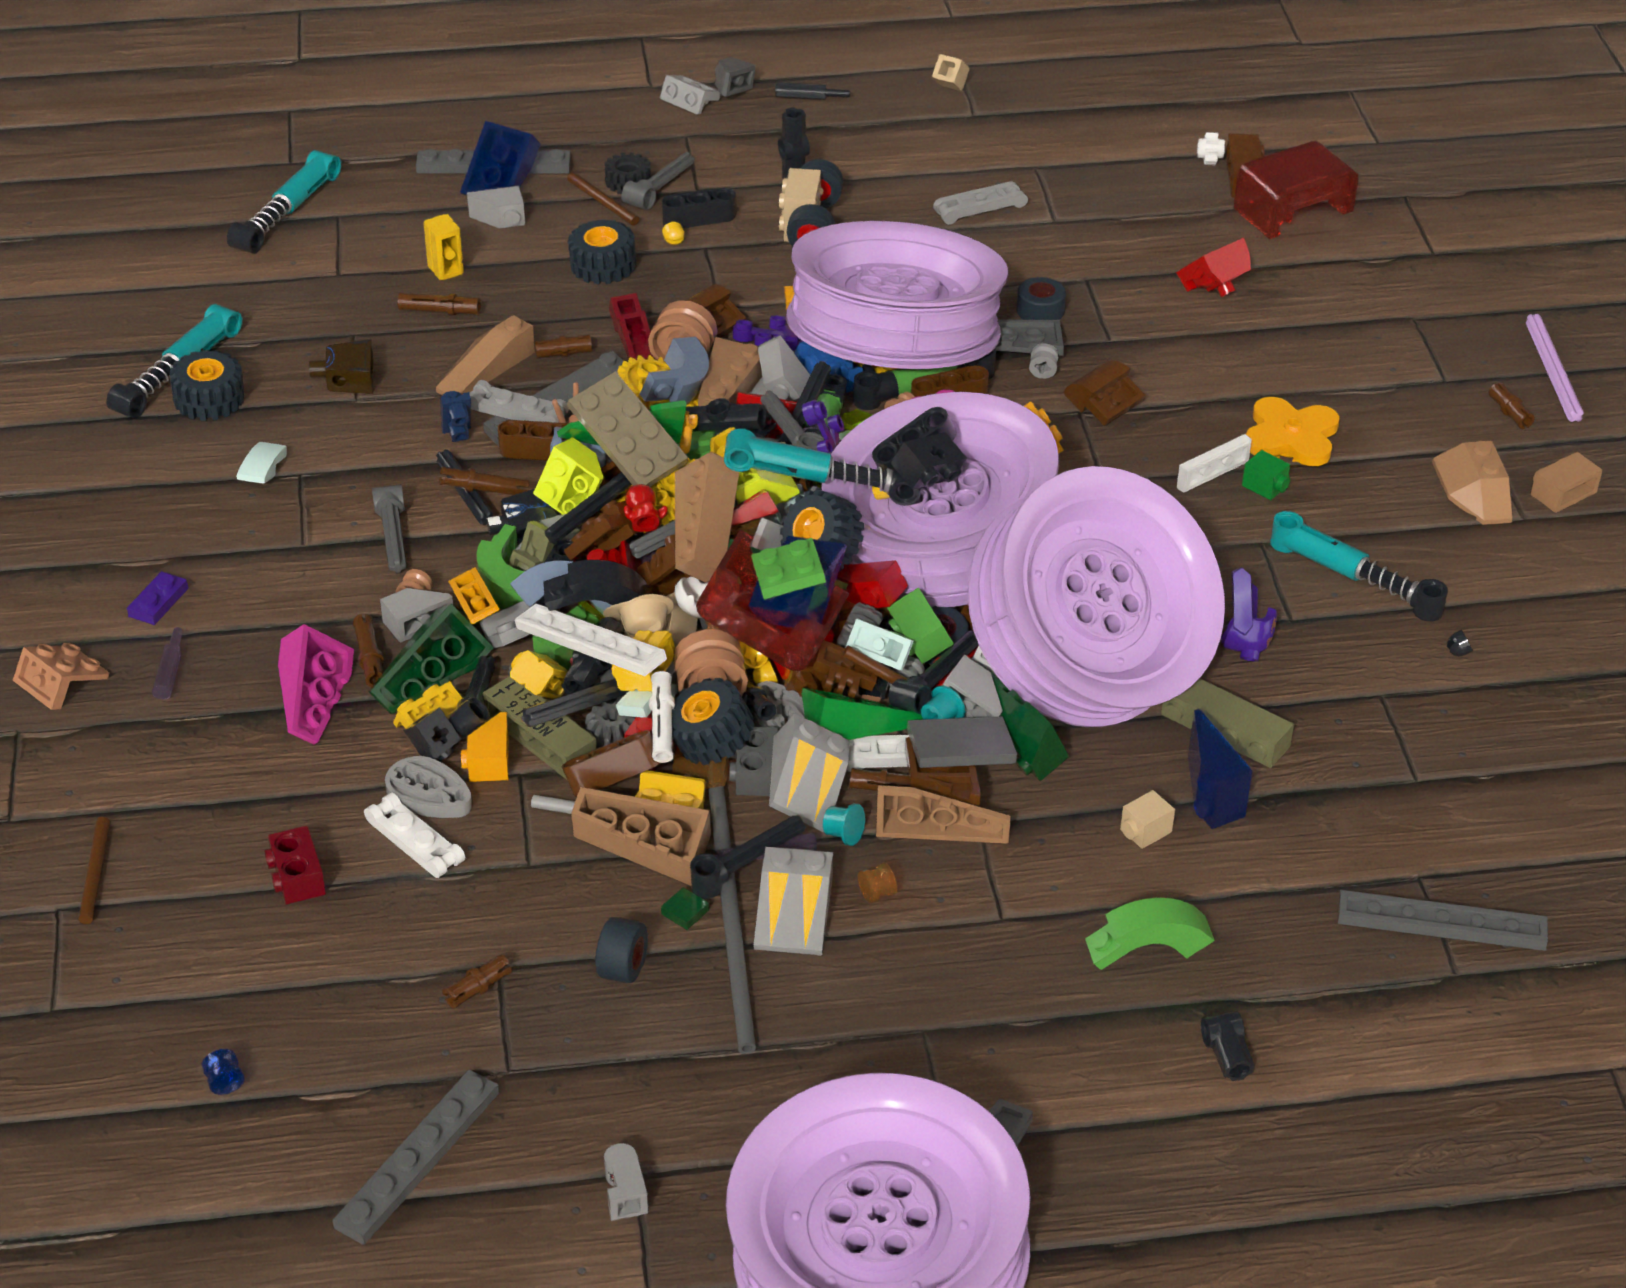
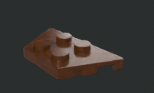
M910 737L905 738L904 749L911 787L980 806L981 793L975 765L921 768L919 767Z

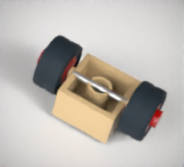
M823 159L811 160L800 169L790 168L788 178H783L782 193H780L779 209H782L779 231H784V241L789 242L792 247L803 235L835 224L832 214L825 208L831 207L839 200L842 193L843 176L840 169L832 162Z

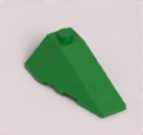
M686 401L651 405L650 409H648L649 412L676 444L680 443L687 407ZM580 421L569 423L557 431L559 438L570 439L574 437L579 442L600 446Z
M809 688L802 689L805 719L811 720L815 724L839 734L847 740L906 730L908 720H923L921 714L893 707L891 704L885 707V704L861 698L859 702H856V699L845 697L839 693Z

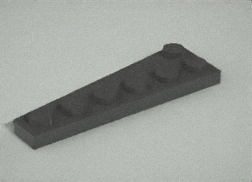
M998 320L1001 335L999 343L995 347L996 350L1031 353L1036 345L1046 343L1054 346L1058 351V355H1063L1064 344L1060 320Z
M613 351L603 353L595 361L532 396L548 401L562 399L568 403V400L573 397L574 382L579 384V393L613 372H617L619 365L622 366L623 360ZM570 409L565 415V419L573 415ZM495 416L484 422L483 426L484 432L499 446L498 425L503 421L511 419Z

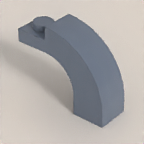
M697 337L674 338L664 359L671 370L648 373L640 392L645 402L669 399L670 402L685 400L687 404L697 396L709 369V358L705 348Z
M550 561L536 565L518 576L510 585L529 608L534 604L541 605L545 602L543 581L567 574V564L572 562ZM588 600L603 618V611L607 607L612 606L607 602Z

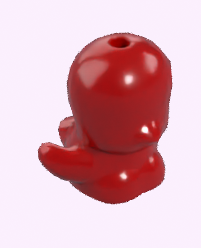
M637 484L631 486L626 492L624 514L632 522L633 530L637 532L656 530L660 520L666 516L668 508L667 506H662L661 509L657 510V498L654 489L645 484Z

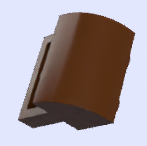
M713 284L685 300L702 305L711 313L716 321L718 332L716 337L718 338L732 332L736 321L746 320L741 311L729 300L731 292L719 284Z
M1116 360L1105 362L1067 386L1063 392L1081 413L1088 409L1103 426L1141 403L1146 396L1127 377L1130 368Z
M617 500L609 502L602 507L603 513L600 516L592 517L581 525L582 530L571 539L573 544L564 550L570 561L587 557L589 552L594 549H602L603 551L616 549L621 541H626L637 533L632 528V522L624 514L626 501L618 503Z

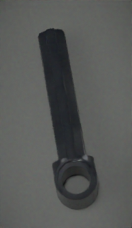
M968 631L920 676H911L907 680L897 679L889 691L890 704L893 707L921 714V708L932 699L931 688L947 675L964 655L967 656L979 645L974 631Z
M481 656L478 659L465 698L461 699L456 709L447 716V719L461 739L467 738L469 734L489 720V711L483 703V692L488 690L495 670V659L492 656L488 658Z
M799 815L791 816L719 858L712 854L695 856L690 863L692 892L702 899H710L717 896L721 892L722 884L729 880L728 875L764 855L766 847H778L804 832L806 827L802 818Z

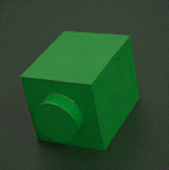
M1261 450L1245 463L1242 486L1271 501L1280 492L1283 493L1288 488L1291 464Z

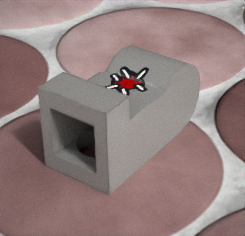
M624 1143L610 1146L604 1154L606 1180L614 1186L607 1189L611 1221L648 1214L647 1190L635 1149Z

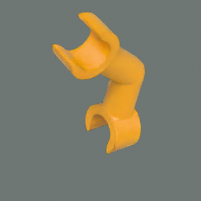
M689 411L685 412L681 441L679 443V447L685 454L690 452L692 430L698 424L697 414H689Z

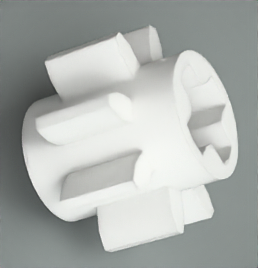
M1206 132L1204 139H1198L1197 157L1204 158V164H1216L1217 158L1224 157V139H1218V133Z

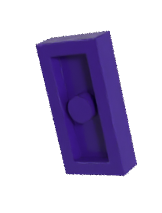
M161 571L127 607L128 616L155 625L188 590L187 579Z

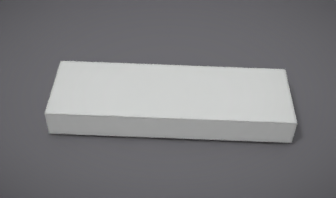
M1244 434L1180 464L1177 488L1184 493L1245 464L1249 460L1252 439Z

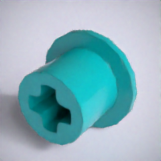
M944 685L937 686L932 690V699L921 708V715L923 720L964 718L965 705L961 697L953 689Z
M853 803L848 808L828 807L823 817V830L826 835L841 837L844 844L854 846L861 839L865 827V812L860 804Z

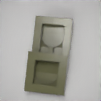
M537 521L528 522L521 548L519 550H512L508 565L512 568L526 571L544 563L554 546L544 534L548 527Z

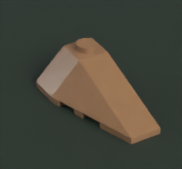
M512 315L476 338L436 386V392L441 395L449 391H456L461 394L470 393L479 380L490 382L535 353L533 325Z
M878 785L876 837L1009 843V815L913 787Z

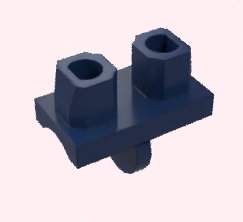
M449 391L444 393L440 399L441 429L443 434L450 433L452 442L469 439L468 429L471 428V397L469 392L461 394L456 391Z

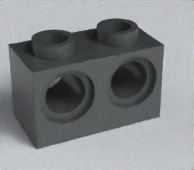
M754 727L750 731V739L743 743L745 746L741 750L737 749L734 755L731 756L732 759H737L736 762H730V781L736 782V795L770 796L773 738L778 732V727Z

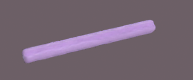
M1530 314L1527 316L1526 325L1564 412L1570 422H1579L1582 420L1584 412L1545 324L1539 314Z

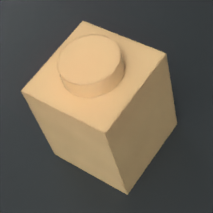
M940 54L932 78L940 86L962 91L970 68L961 59Z
M1152 790L1123 806L1120 830L1128 839L1133 840L1143 849L1172 832L1175 809Z

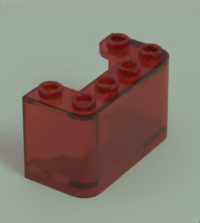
M1311 141L1243 164L1237 175L1233 209L1268 239L1280 236L1281 231L1278 228L1284 221L1287 223L1292 222L1294 210L1328 199V203L1333 207H1337L1341 214L1353 212L1359 175L1319 141Z
M740 529L696 604L697 612L707 622L727 632L783 667L792 671L804 670L829 633L849 593L835 586L828 594H820V591L815 589L809 600L795 591L764 599L751 557L753 554L751 543L754 537Z

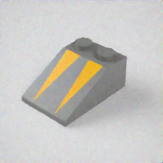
M794 714L773 738L769 806L789 816L799 815L803 823L824 832V814L828 807L836 805L848 766L849 740L815 724L811 720Z
M766 847L761 874L754 950L822 955L833 880V852Z

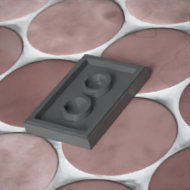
M1003 716L908 720L907 731L919 767L921 768L1016 763L1017 752Z

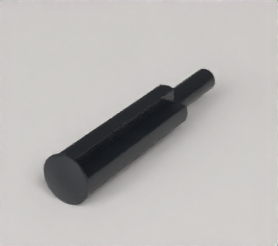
M776 82L775 96L825 100L826 96L850 97V90L826 89V85Z

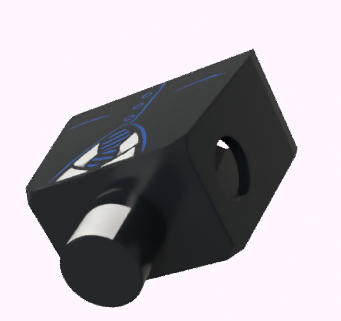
M535 489L503 498L501 500L502 515L486 518L489 535L499 534L504 524L516 526L518 547L523 541L528 522H540L541 520L555 517V511L550 505L533 494Z

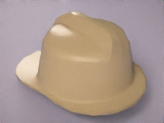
M649 594L607 607L603 611L604 618L611 617L621 622L626 635L633 638L638 630L652 631L653 633L655 631H663L666 627L667 615L671 613L674 606L673 601L669 597Z

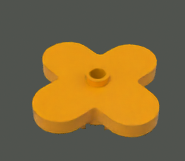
M1264 397L1256 401L1253 419L1258 425L1249 428L1246 432V435L1252 439L1251 454L1256 455L1259 451L1263 450L1277 458L1280 455L1292 457V462H1299L1307 466H1321L1330 460L1332 443L1327 437L1337 432L1340 419L1335 410L1323 405H1312L1297 410L1286 400L1278 397Z

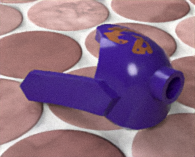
M1239 567L1232 571L1233 618L1229 622L1220 642L1225 649L1241 652L1240 659L1257 662L1259 661L1260 652L1267 649L1273 638L1277 610L1268 607L1266 617L1258 618V588L1251 582V574L1244 568Z

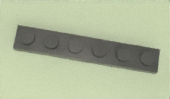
M427 149L418 151L416 171L417 173H569L571 157L570 151H562L560 149L551 151H537L534 149L526 151H512L509 149L500 151H486L484 149L475 151H461L458 149L435 151Z
M1346 890L1340 891L1338 924L1546 951L1548 943L1547 916Z
M468 1070L333 1219L334 1229L365 1245L499 1094L498 1084Z

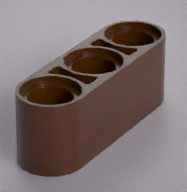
M974 365L921 376L912 381L911 394L915 397L936 394L940 390L988 394L989 372L982 366Z
M524 420L503 421L498 425L499 452L505 458L548 461L551 454L550 445L554 435V427L563 428L569 423Z
M645 730L565 762L561 767L573 795L577 797L580 787L599 790L649 770L660 764V762H656L652 758L653 738L650 731Z

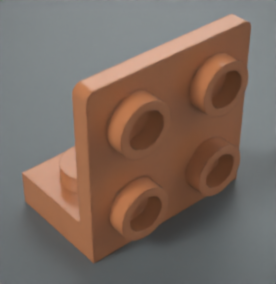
M63 643L59 646L38 644V646L23 647L13 681L51 710H57L62 708L70 681L108 679L110 673L100 666L99 661L82 653L81 648L75 644Z

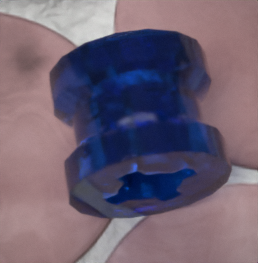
M219 1049L211 1052L203 1059L202 1070L208 1078V1086L214 1094L226 1095L239 1089L245 1080L244 1073L238 1066L237 1055L232 1050Z

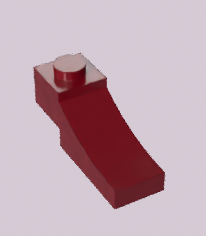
M637 293L610 297L609 312L615 332H618L628 360L630 357L637 360L639 355L645 360L648 359V355L653 357L648 343L651 331L645 311L641 309Z

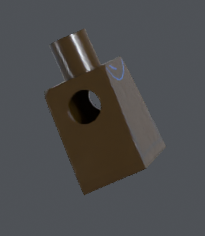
M371 339L328 345L326 347L325 360L309 361L310 377H326L327 389L330 392L373 394L374 359Z

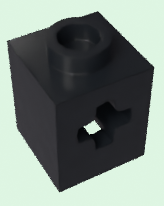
M440 707L426 713L403 730L421 756L437 758L439 762L455 751L452 746L461 740Z

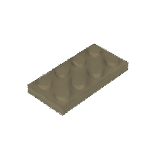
M616 371L568 400L567 407L633 486L645 484L651 487L687 464L688 457Z

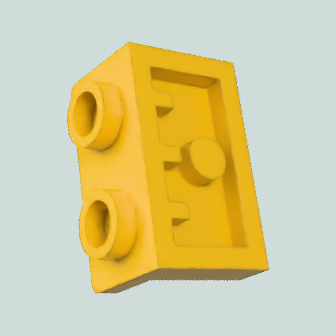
M450 681L440 687L438 684H435L422 694L423 697L416 701L409 699L397 708L398 712L393 724L396 728L403 725L406 729L423 715L439 707L447 717L456 709L458 702L463 698Z
M646 770L640 774L639 791L635 797L703 809L706 781L700 778Z

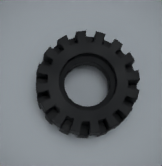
M622 152L621 156L614 154L613 158L609 157L607 162L605 161L606 187L610 188L612 192L617 190V194H622L623 187L628 181L638 182L641 179L648 180L651 178L650 161H648L647 157L642 158V154L638 153L634 156V152H629V155Z

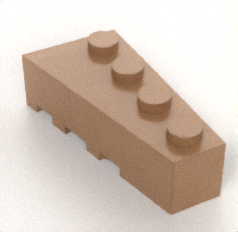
M715 338L709 359V369L699 393L698 406H707L708 403L719 398L727 399L730 403L736 404L738 392L749 393L752 391L760 378H762L759 351L756 345Z
M713 452L705 454L675 472V569L705 583L724 573L739 472L729 469L724 462V458Z
M580 787L571 812L575 838L690 886L691 860L697 855L705 854L711 836L709 810Z

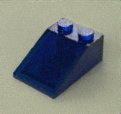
M485 121L460 193L467 196V192L515 186L520 188L533 167L541 143L530 133Z
M788 536L781 546L808 538ZM813 539L826 582L764 599L759 581L757 580L749 603L750 609L762 623L819 632L847 546L843 543Z
M1201 709L1194 710L1188 752L1194 809L1198 817L1204 819L1210 828L1214 829L1246 816L1253 770Z

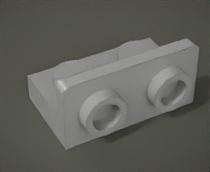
M666 75L660 98L695 114H701L703 105L708 104V101H719L721 93L717 89L683 75Z
M521 601L480 620L485 637L494 648L505 646L530 634L517 629L514 621L519 615L529 609L527 604Z

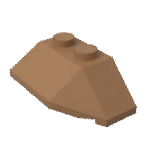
M1492 441L1462 443L1449 448L1433 458V466L1447 498L1463 511L1475 516L1476 520L1482 525L1512 522L1509 476Z

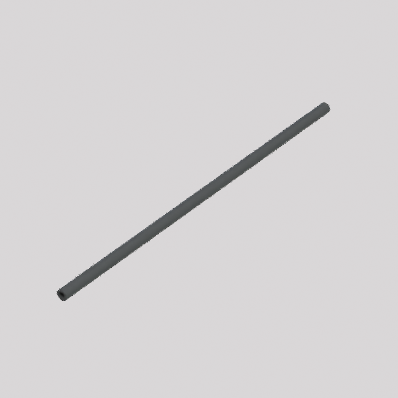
M713 761L709 765H705L715 854L719 858L730 852L732 847L721 762L715 764ZM732 872L728 875L729 880L722 884L720 897L738 1051L741 1054H751L756 1050L735 872Z

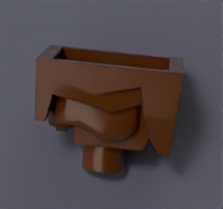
M675 534L664 539L665 547H660L656 554L652 555L650 562L645 561L637 567L638 574L646 581L653 594L668 596L675 592V586L681 578L692 577L675 569Z

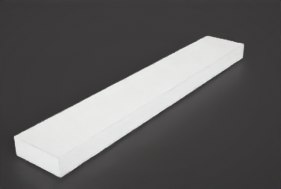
M534 604L514 620L519 630L642 676H646L667 660L665 650L556 610L549 611L547 607L539 604Z

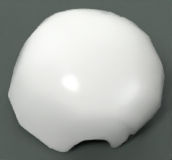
M683 577L675 586V597L678 606L685 613L695 618L708 617L725 600L724 591L713 580L708 583H702L694 577Z

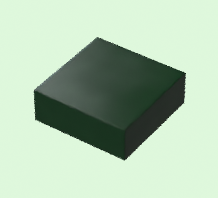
M684 887L661 906V915L686 930L709 911V902Z

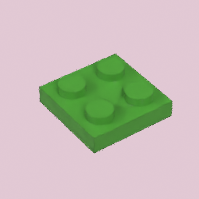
M812 538L796 540L791 544L777 548H767L751 555L764 599L826 582Z

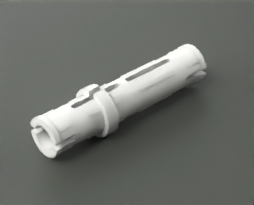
M658 671L651 676L652 696L649 699V708L652 711V758L656 762L665 763L673 759L672 709L675 707V700L671 695L672 676L668 672Z

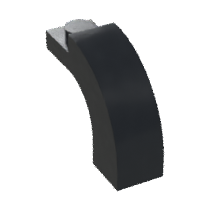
M606 560L572 562L567 564V574L543 581L544 600L549 611L586 600H599L615 605L642 595L653 594L646 581L636 571L622 564Z

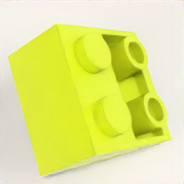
M574 437L555 445L533 494L562 515L567 514L600 487L603 475L596 453Z
M750 468L747 471L739 472L735 498L738 504L762 489H766L774 504L777 505L789 501L792 497L800 494V491L791 476Z

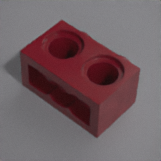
M308 826L269 834L270 849L264 850L268 869L275 868L276 872L271 873L273 886L276 893L282 892L285 904L326 895L322 869Z

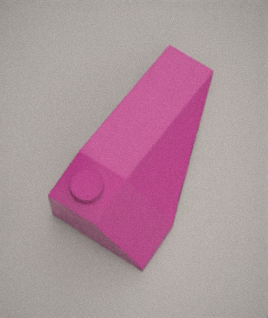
M305 624L281 639L278 668L288 733L314 745L318 743L331 717L330 712L334 704L341 697L340 692L344 684L349 681L352 675L354 649Z

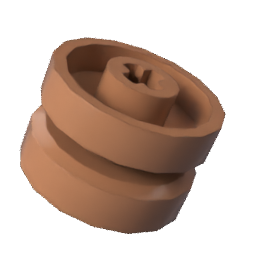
M678 300L670 303L662 310L651 330L648 339L650 352L655 360H658L659 357H662L664 360L674 338L697 337L708 355L718 333L716 321L708 310L692 301Z
M704 629L691 633L679 642L674 650L673 657L678 692L684 688L691 687V684L695 682H702L703 679L710 678L713 681L715 678H722L723 681L728 680L732 682L741 696L747 688L748 678L744 666L742 648L739 641L733 635L718 629Z

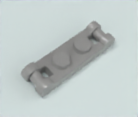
M1010 181L939 198L934 202L933 208L941 215L942 220L950 225L955 223L958 218L996 211L1012 205L1021 208L1028 202V197L1023 191H1020L1019 186L1015 182Z
M479 380L473 387V391L469 393L471 409L511 420L560 423L552 401L492 387L485 380ZM557 399L565 417L569 411L567 402Z

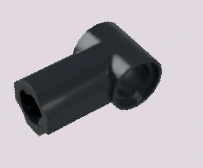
M1239 1012L1202 1017L1201 1034L1204 1044L1208 1049L1213 1048L1223 1076L1234 1082L1244 1080L1247 1075L1253 1073L1255 1064L1245 1043L1244 1024Z

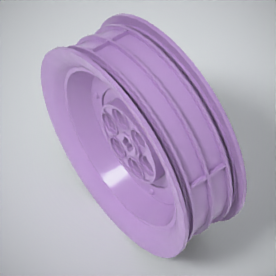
M859 221L834 224L813 230L799 238L792 248L791 258L795 266L796 276L793 282L794 296L787 308V324L797 337L820 351L842 359L874 366L901 369H931L956 366L977 360L990 353L999 343L1001 332L996 314L1000 307L999 294L1007 281L1008 267L997 252L979 241L952 231L926 225L892 221Z
M972 392L932 394L890 406L853 428L840 441L831 454L834 461L840 462L844 459L847 464L857 462L858 466L864 467L868 464L871 469H877L878 467L872 458L874 448L932 407L944 408L956 429V437L953 442L967 457V460L961 467L960 475L951 482L944 481L936 483L931 487H920V497L912 505L901 506L894 503L891 498L876 500L872 492V486L868 489V485L859 484L856 487L854 482L847 481L844 484L843 480L835 479L832 482L830 477H828L825 483H822L823 491L849 500V502L857 506L856 510L861 512L862 518L860 522L864 523V530L861 531V535L864 536L863 542H859L858 548L860 550L857 555L854 554L852 556L853 561L850 564L897 561L908 587L896 601L919 587L931 607L967 605L969 569L974 551L985 529L1004 509L1016 501L1029 496L1040 485L1057 476L1059 454L1056 441L1048 426L1035 413L1011 400Z
M1091 466L1069 470L1052 477L1029 496L1016 501L994 518L978 541L969 569V613L976 639L987 662L1003 684L1010 691L1013 689L1017 692L1024 703L1028 701L1042 715L1058 722L1081 727L1116 725L1138 716L1151 706L1164 703L1180 695L1190 688L1205 672L1216 653L1221 639L1225 613L1224 589L1217 560L1205 534L1190 513L1172 495L1150 480L1122 469Z
M891 1073L852 1075L816 1085L790 1098L767 1115L747 1138L736 1157L727 1187L726 1209L728 1227L734 1245V1273L738 1288H1024L1030 1262V1240L1027 1228L1030 1198L1027 1172L1022 1157L1013 1139L990 1112L968 1096L946 1085L915 1076ZM861 1250L862 1252L854 1253L853 1251ZM899 1252L901 1254L894 1255L891 1253Z

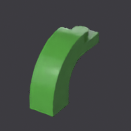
M504 524L498 535H494L491 542L481 540L477 549L478 572L497 606L501 609H506L523 601L510 585L512 581L525 571L508 565L512 550L517 548L516 526Z
M1149 898L1122 905L1105 914L1108 921L1107 925L1085 938L1093 964L1101 970L1141 946L1149 944L1168 945L1176 949L1185 958H1188L1215 941L1206 916L1187 902L1171 898Z

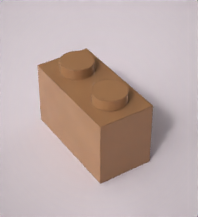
M1576 452L1561 458L1545 468L1539 469L1533 477L1531 495L1557 513L1597 493L1602 469Z

